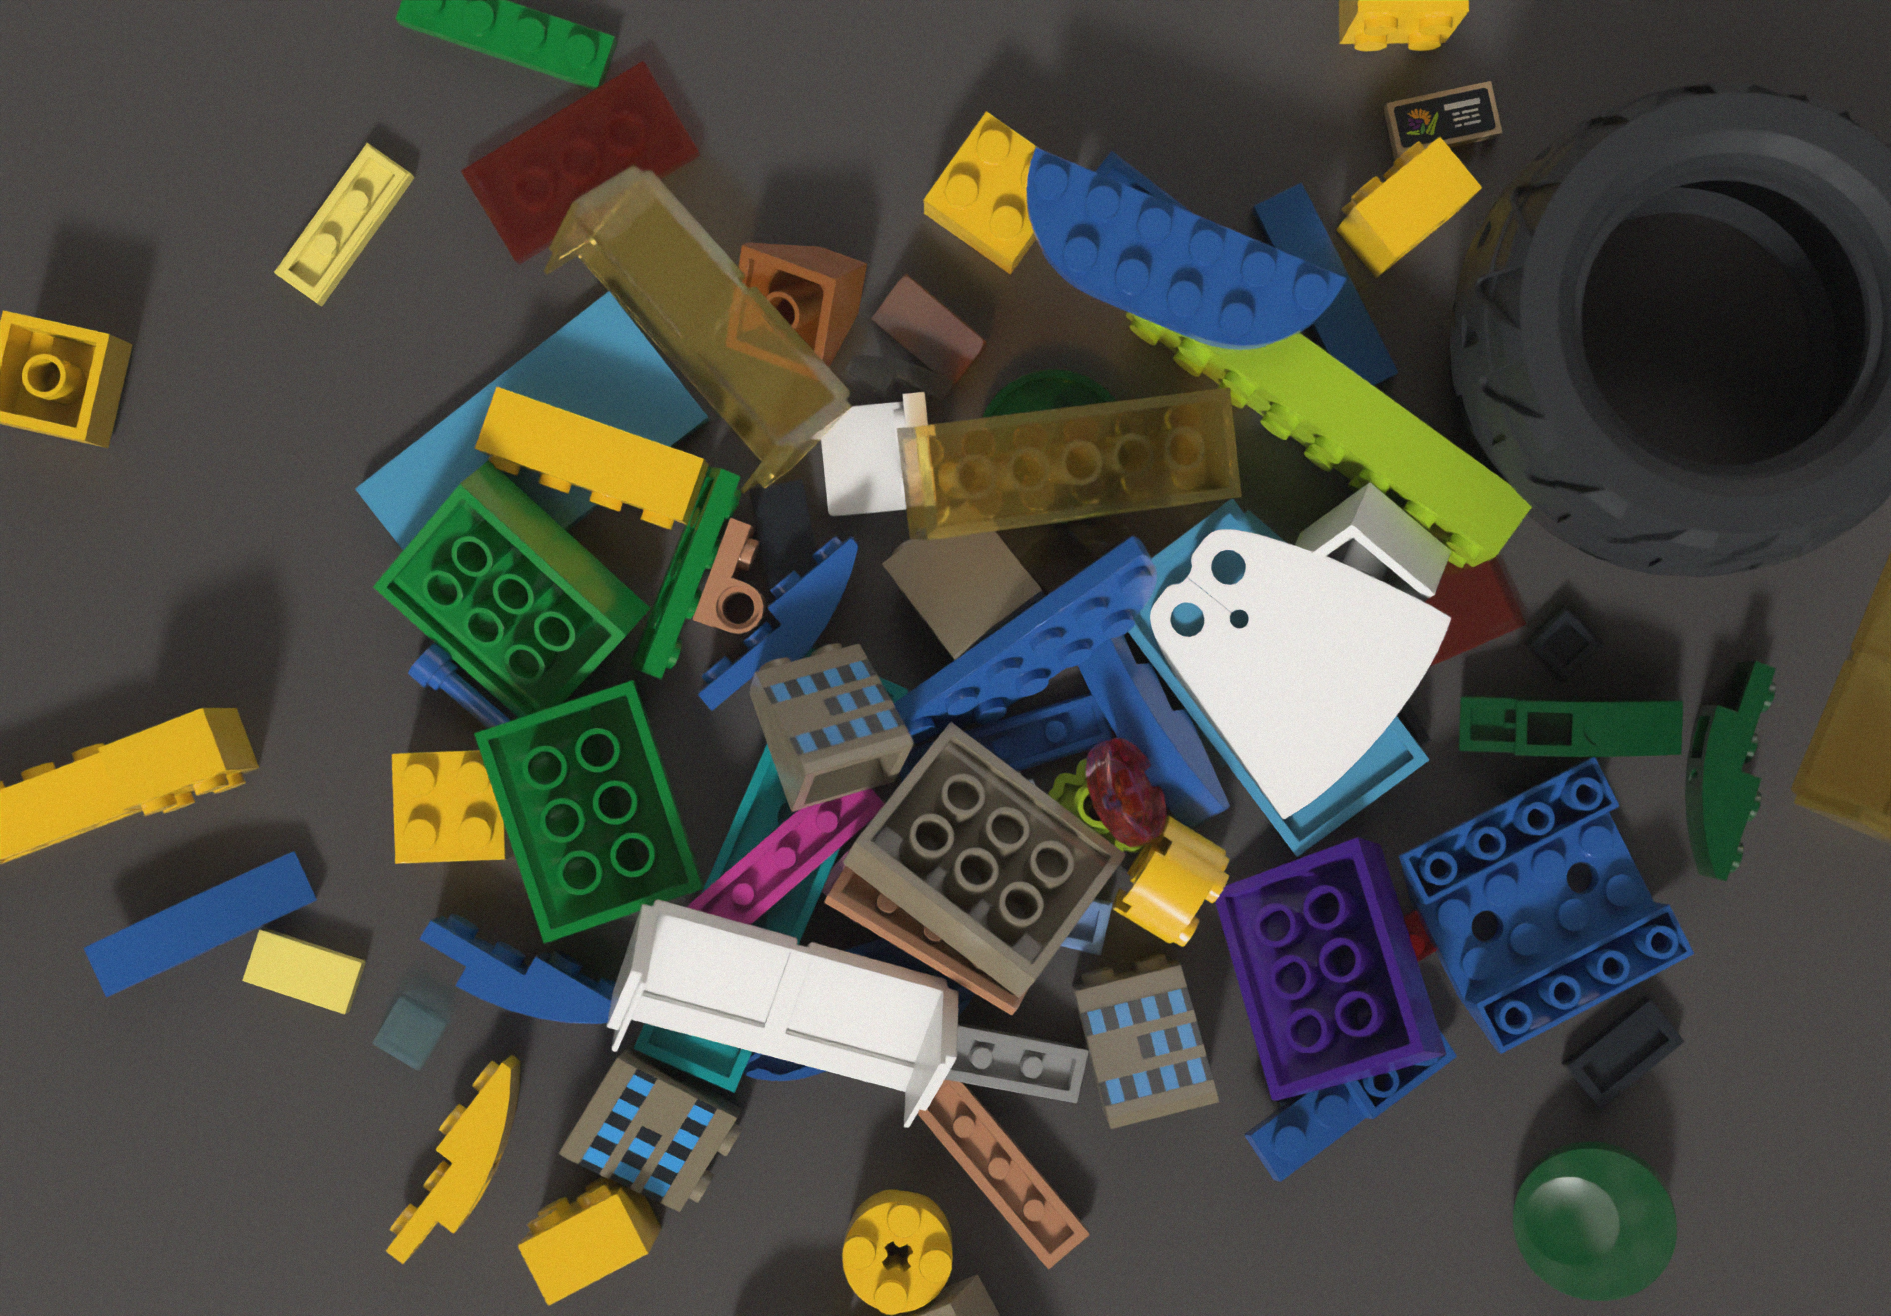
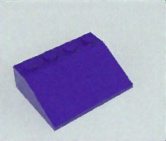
M1357 837L1224 887L1215 903L1272 1100L1277 1101L1395 1071L1446 1054L1380 844Z

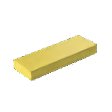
M367 142L274 273L314 302L323 306L415 177Z

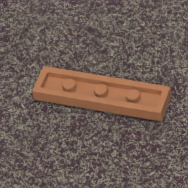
M847 866L844 867L824 903L1010 1015L1016 1012L1028 991L1027 989L1018 998Z
M944 1079L927 1110H919L917 1114L1049 1270L1090 1235L1088 1228L966 1083Z

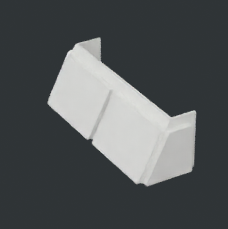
M661 900L654 901L652 907L642 904L612 995L607 1022L608 1028L615 1029L611 1050L617 1052L632 1019L904 1091V1127L907 1128L910 1127L919 1110H927L957 1058L959 991L949 989L946 979L813 942L809 943L807 947L797 944L798 941L795 937Z

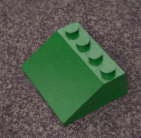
M489 460L458 485L373 586L374 589L433 642L452 656L453 660L518 718L562 704L651 609L505 474L495 468L494 464Z
M632 680L474 733L544 943L641 910L642 904L652 907L656 900L667 902L704 888L705 885L638 685L635 681Z

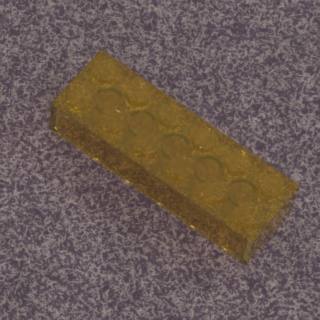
M1230 387L896 428L910 539L935 540L1241 497Z

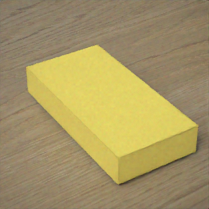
M262 928L259 929L242 981L345 1015L350 1012L366 961L277 931Z

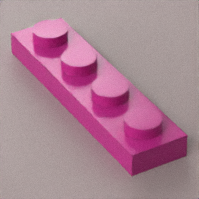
M868 789L798 810L686 908L748 925L753 924L867 825L885 805L884 802L872 789Z

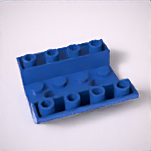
M1590 757L1399 855L1410 902L1414 910L1417 911L1419 920L1434 946L1447 976L1461 1002L1500 1054L1694 954L1671 906L1654 902L1609 813V811L1620 805L1595 757ZM1577 862L1586 864L1592 875L1590 885L1580 893L1574 892L1567 883V872ZM1488 910L1496 917L1497 931L1491 939L1479 941L1472 932V921L1478 913Z

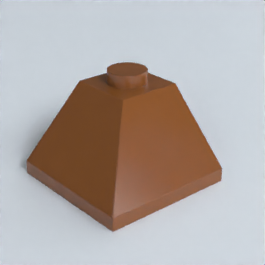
M748 242L743 244L741 247L727 345L818 380L824 378L859 313L867 263L817 246Z

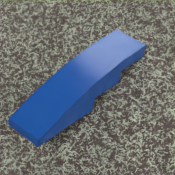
M1124 635L1109 638L1093 649L1091 656L1085 662L1078 665L1086 684L1124 749L1153 790L1182 824L1194 830L1230 807L1188 711L1186 709L1172 711L1152 664H1136Z
M293 851L143 919L83 949L107 998L205 954L213 948L262 927L264 924L309 905L317 899L296 853Z

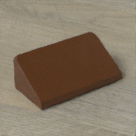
M906 273L897 282L871 318L875 324L952 389L987 349L986 340Z

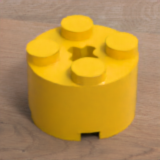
M1167 816L1164 827L1157 826L1132 863L1127 874L1130 875L1129 881L1133 885L1128 892L1119 887L1112 904V909L1169 944L1175 942L1181 947L1185 946L1199 924L1200 919L1195 917V914L1205 899L1213 903L1219 897L1229 879V875L1224 872L1230 860L1226 856V850L1171 816Z
M899 1189L884 1190L866 1199L854 1212L845 1236L842 1259L848 1283L864 1302L887 1315L913 1311L931 1302L942 1291L948 1281L953 1261L951 1228L941 1208L925 1195L917 1192L899 1191ZM894 1242L898 1247L908 1244L907 1256L901 1258L898 1254L888 1255L889 1243Z

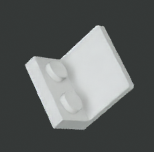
M925 392L903 394L902 402L823 409L819 412L828 512L832 517L936 507Z

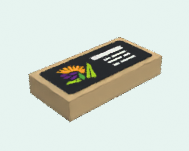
M1491 81L1389 102L1383 107L1394 160L1399 158L1418 141L1424 148H1427L1436 139L1441 137L1447 146L1451 148L1498 138L1503 133Z

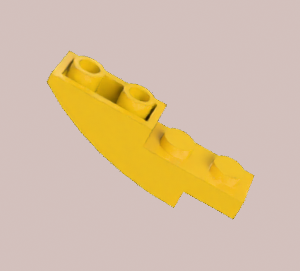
M514 1055L508 1057L500 1066L492 1060L472 1085L479 1092L467 1109L459 1103L440 1126L439 1131L446 1136L436 1148V1151L452 1162V1165L443 1160L423 1185L430 1193L420 1207L416 1208L410 1203L389 1229L397 1237L387 1248L386 1252L400 1263L404 1264L416 1252L438 1222L454 1234L465 1223L484 1195L507 1146L516 1114L520 1090L521 1061Z

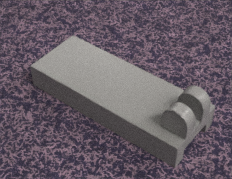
M958 1023L957 1058L945 1080L1077 1103L1089 1050L1078 1045Z

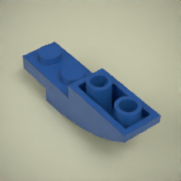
M835 535L812 555V558L818 564L804 576L800 577L793 570L770 590L776 599L768 605V609L780 623L773 628L766 621L742 641L748 650L735 661L731 662L725 655L701 675L707 684L701 688L698 695L711 711L749 681L765 663L778 658H789L791 662L802 659L811 649L832 617L850 578L858 550V542L852 535L843 543Z
M451 914L449 918L439 916L430 920L420 937V940L466 966L455 986L484 1001L539 1019L586 1024L608 1022L616 982L602 977L597 982L580 972L583 964L567 953L555 950L551 955L544 951L535 957L529 967L523 963L526 956L522 952L501 941H497L496 945L493 946L476 936L479 932V928L456 914Z
M1439 1030L1446 1051L1445 1055L1395 1071L1281 1100L1279 1102L1281 1104L1279 1109L1244 1134L1273 1180L1281 1182L1365 1118L1375 1119L1455 1059L1457 1055Z

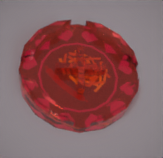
M1114 738L1095 745L1088 753L1085 767L1087 788L1093 806L1105 828L1117 841L1128 847H1138L1150 843L1152 839L1159 837L1164 831L1167 814L1165 797L1160 786H1152L1145 773L1151 767L1147 757L1137 746L1123 738Z

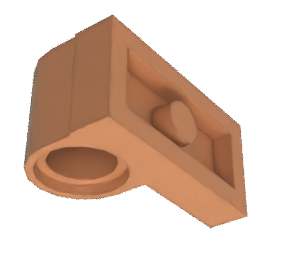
M730 518L694 614V621L739 635L751 634L765 622L768 611L766 599L754 587L737 580L741 569L749 572L759 548L760 541L752 539L755 529L751 525ZM746 594L753 600L754 613L747 622L735 624L727 616V603L735 595Z

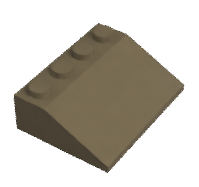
M950 722L858 837L843 864L1019 998L1041 974L1126 854Z

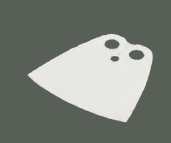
M1230 529L1217 530L1210 533L1192 554V569L1188 577L1180 584L1168 586L1154 603L1150 614L1151 626L1160 650L1177 680L1279 816L1284 820L1311 803L1331 787L1363 756L1385 731L1410 698L1431 665L1445 636L1451 617L1389 584L1332 558L1312 555V551L1251 532ZM1224 550H1233L1239 553L1246 564L1243 578L1238 583L1232 585L1219 582L1213 576L1211 570L1215 555ZM1185 602L1197 605L1202 610L1205 618L1202 630L1197 635L1191 637L1178 634L1171 624L1173 609ZM1237 609L1245 611L1249 617L1247 626L1244 628L1234 627L1230 623L1231 612Z

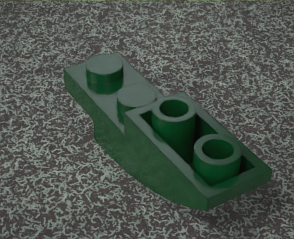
M1758 661L1737 662L1722 707L1719 705L1699 706L1687 758L1685 782L1686 822L1699 875L1726 882L1729 873L1735 872L1741 863L1744 844L1740 841L1746 823L1751 822L1755 818L1762 799L1761 792L1758 791L1762 778L1741 771L1743 764L1749 763L1755 754L1759 737L1754 732L1761 712L1764 713L1769 709L1776 692V684L1772 682L1776 668Z
M1461 695L1459 751L1509 752L1523 756L1566 757L1682 755L1683 700L1570 696V698Z

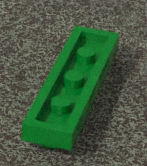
M402 0L395 18L401 26L598 92L602 90L618 44L615 36L508 0Z
M708 467L688 525L685 524L632 658L630 666L639 671L662 679L665 669L670 670L675 665L682 647V640L678 639L685 618L691 619L696 612L702 595L701 589L697 587L704 569L712 568L721 545V540L717 538L724 518L730 519L739 504L741 490L737 489V485L741 476L722 468Z

